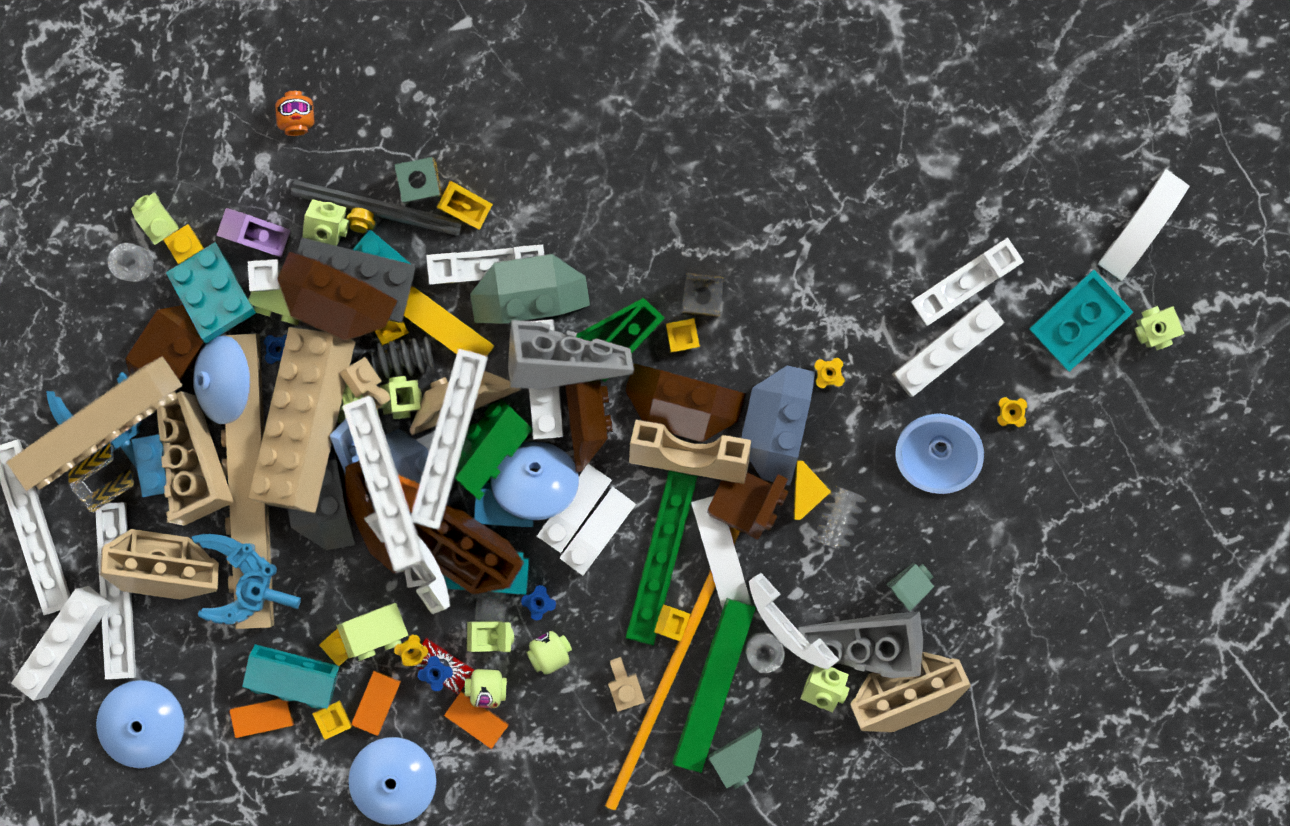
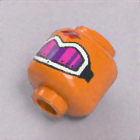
M301 91L285 92V97L278 99L275 103L276 124L280 130L284 131L285 135L300 136L307 134L308 129L314 125L313 101L309 97L303 96Z

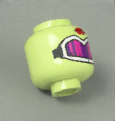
M549 631L532 640L529 644L530 650L526 653L537 672L542 671L544 674H551L569 663L568 652L572 651V648L564 635L559 637L555 632Z
M475 669L472 672L471 679H465L464 696H470V702L474 707L497 708L501 701L506 700L507 678H502V674L498 670Z

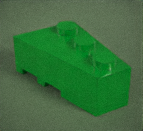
M642 298L577 333L576 337L591 342L592 340L599 339L626 347L631 350L632 354L665 317L645 298ZM605 378V379H601V380H603L604 382H606L609 378Z
M502 399L491 404L485 411V416L477 424H473L468 428L454 478L480 501L485 494L481 491L490 477L493 479L498 477L501 471L497 467L506 455L509 457L514 455L533 428Z

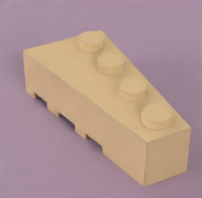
M180 391L176 393L177 397L157 409L159 438L160 441H163L164 456H161L162 468H165L167 485H164L165 497L168 498L169 503L167 521L185 526L234 503L196 396Z

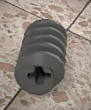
M427 337L423 338L422 346H419L416 339L413 338L408 348L404 340H400L398 349H395L392 341H389L387 350L383 349L381 343H377L375 352H372L373 369L379 378L382 371L387 379L391 378L393 370H395L398 377H401L404 374L405 368L410 376H414L416 367H418L421 374H426L428 365L434 373L432 347Z

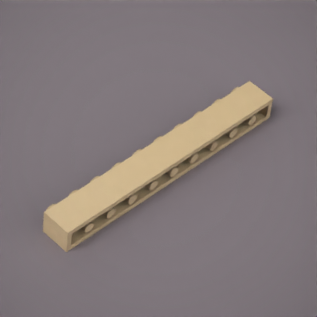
M260 334L222 335L233 338L240 345L248 363L250 376L249 396L245 409L237 420L225 424V429L221 430L222 447L227 449V459H223L222 469L224 475L228 476V487L234 503L229 504L230 517L225 519L226 534L231 535L232 539L242 544H254L255 552L271 564L268 505L248 499L264 434ZM232 565L233 576L228 577L229 593H234V601L238 600L236 585L244 574L239 567L236 569ZM272 577L269 584L270 589H272ZM265 600L261 611H256L253 616H249V619L238 623L236 621L235 628H267L274 626L273 602Z

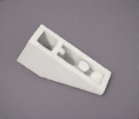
M588 463L579 476L578 491L572 503L560 514L549 518L537 537L561 553L612 480Z
M612 487L562 553L560 559L581 575H584L636 504Z

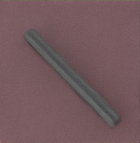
M297 180L293 182L291 187V195L295 197L331 202L346 207L349 210L363 208L369 210L377 217L455 236L460 234L462 222L457 219Z

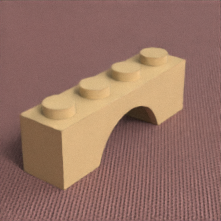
M636 420L630 441L629 463L744 484L750 459L751 440L722 435L712 443L694 444L678 439L668 431L664 424Z

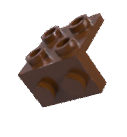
M747 472L744 484L721 480L707 509V513L709 516L758 540L764 529L771 530L777 515L773 514L776 505L782 506L789 492L784 489L788 479L778 474L773 483L770 484Z

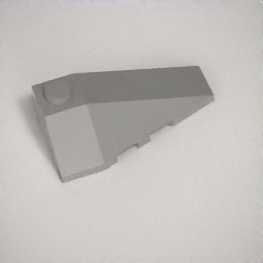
M512 320L508 359L510 386L543 389L633 374L631 350L599 339L592 340V342L576 337V332L567 330L566 334L550 330V325L542 322Z
M920 611L799 627V632L810 644L819 638L839 659L835 664L854 667L855 670L863 672L866 670L878 673L887 678L920 676L923 651Z

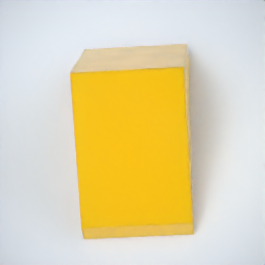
M450 181L437 208L480 230L493 204Z
M797 460L795 467L793 519L801 520L831 491L803 461Z

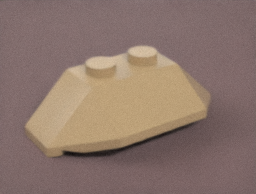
M484 370L473 410L516 393L521 388L511 387L509 380ZM446 377L430 383L431 389L425 391L420 403L421 409L417 410L410 427L411 435L437 426L449 384Z
M130 529L102 547L100 576L122 592L181 600L216 592L218 589L219 562L214 558H210L189 537Z
M922 652L920 676L887 678L878 673H870L850 705L861 731L895 732L947 711L971 685L960 660Z

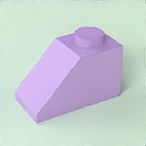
M226 208L217 236L282 257L290 229Z

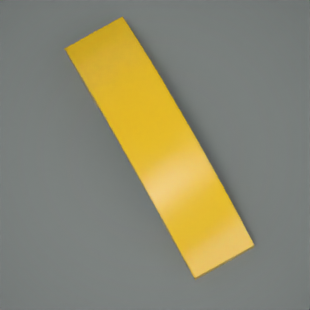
M411 286L404 314L406 318L456 354L458 349H462L486 357L489 355L495 345L414 286Z

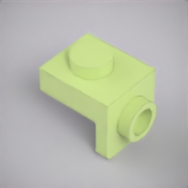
M156 193L139 198L131 208L135 220L154 245L179 229L176 222L161 204Z
M503 621L467 622V651H511V645L514 641L511 623Z

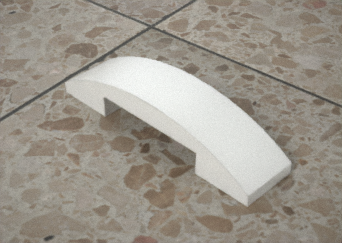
M1165 169L1149 191V195L1119 237L1111 244L1098 265L1122 281L1155 239L1190 186Z
M1006 238L912 300L911 303L925 325L928 326L1024 261L1009 238Z
M543 245L426 255L429 285L480 281L494 262L544 255Z
M714 496L691 502L722 610L726 598L751 605L729 526L709 516L707 513V509Z
M375 512L367 516L365 520L382 543L385 541L377 513ZM417 535L425 563L412 567L423 582V585L415 591L430 612L435 614L450 606L447 587L435 558Z
M762 573L749 581L751 594L757 610L768 628L784 646L803 660L827 670L839 661L820 638L810 644L779 610L773 601L781 594Z

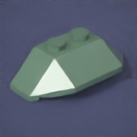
M554 254L494 262L470 293L475 323H511L512 320L524 321L563 315L590 306L586 276Z

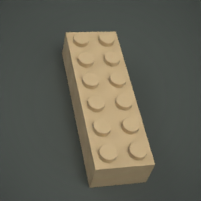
M289 327L248 499L270 506L311 513L316 512L332 444L330 435L336 427L346 384L340 373L350 366L356 341L351 339L344 341L323 331Z
M160 357L6 463L26 491L34 486L40 490L177 397L174 391L183 385L165 359Z

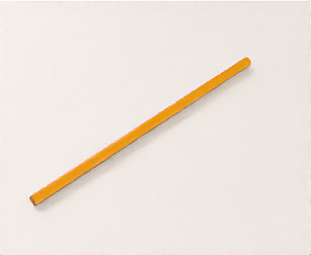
M730 526L729 529L735 545L740 531ZM711 570L690 614L682 640L677 643L605 804L606 807L612 810H616L714 592L716 586Z

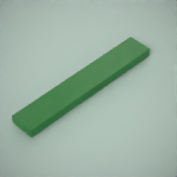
M670 470L668 472L626 639L654 646L657 635L654 630L663 604H665L697 475Z
M726 598L672 762L675 766L702 773L756 609L754 605Z

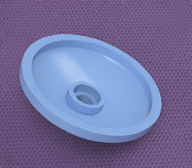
M218 336L207 344L205 343L199 351L194 365L193 385L198 404L205 415L218 424L232 423L240 417L245 409L250 389L249 368L245 354L240 345L229 336Z
M930 414L920 417L904 428L897 441L896 462L900 472L912 485L926 492L947 494L964 489L977 478L983 466L984 448L979 435L968 423L951 415ZM943 442L946 445L941 447L938 446L936 443Z
M538 441L524 442L512 457L506 455L497 467L501 471L496 479L491 477V490L498 504L508 513L527 520L547 519L563 512L574 500L579 485L578 472H576L575 463L571 457L559 447ZM536 468L539 471L532 472L530 469Z
M145 680L127 682L111 691L103 700L96 721L98 738L107 754L120 764L133 768L152 767L169 758L178 748L185 727L183 710L176 697L162 685ZM134 721L142 724L141 731L137 732L133 729L132 724Z
M399 737L381 738L368 744L356 756L349 772V790L355 805L365 816L381 824L398 825L417 818L429 806L436 789V772L428 754L416 743ZM389 778L394 779L396 787L388 788L385 783L386 780Z

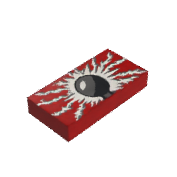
M426 637L421 645L427 647L428 654L421 663L415 666L420 670L424 669L431 656L439 657L440 662L445 666H450L453 670L452 677L447 678L443 685L459 694L465 685V679H469L475 669ZM433 671V676H438V672Z

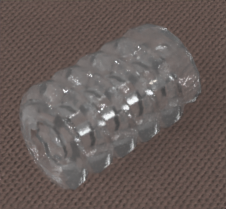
M131 243L119 244L112 249L108 256L109 270L115 277L121 280L141 282L147 279L153 271V257L142 246ZM135 259V264H131L128 267L127 263Z
M837 487L839 492L829 493V496L835 500V503H825V507L831 511V514H821V518L827 522V525H817V529L823 533V536H813V540L841 550L840 547L850 546V542L844 536L854 535V531L848 525L858 524V520L852 514L862 513V509L856 503H864L866 498Z
M755 633L746 644L745 652L750 665L759 672H773L784 661L785 653L783 646L776 636L771 633ZM765 646L767 650H770L768 658L760 655L761 647Z

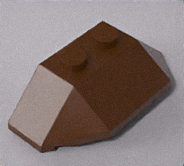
M289 252L277 277L291 317L344 341L385 328L398 302L366 282L315 259Z
M184 305L159 309L155 312L125 358L129 376H132L158 358L163 357L182 384L195 364L199 351L205 344Z
M633 363L634 370L633 374L629 376L626 393L642 421L664 424L671 434L704 442L738 422L746 393Z
M600 379L565 385L576 472L583 471L608 439L607 432H613L611 414L605 415L604 403H609L607 385L601 386Z
M360 460L345 466V500L369 553L394 574L398 573L394 570L386 542L381 543L365 520L367 516L375 513L376 510Z
M446 505L439 529L413 522L416 534L432 553L441 573L472 594L510 588L524 565L523 560L509 541L460 509Z

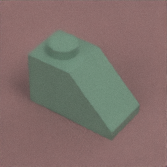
M912 563L886 585L903 606L910 611L934 587L930 582L934 577L923 564L918 567L915 563Z
M759 726L708 755L726 788L733 786L736 789L749 781L747 776L753 772L762 737V731Z

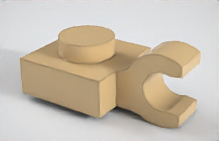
M366 357L340 373L355 397L357 398L361 394L364 398L371 396L376 409L391 400L389 394L384 389L376 386L381 382V379Z
M621 657L610 660L616 680L608 682L617 711L645 703L636 673L627 676Z

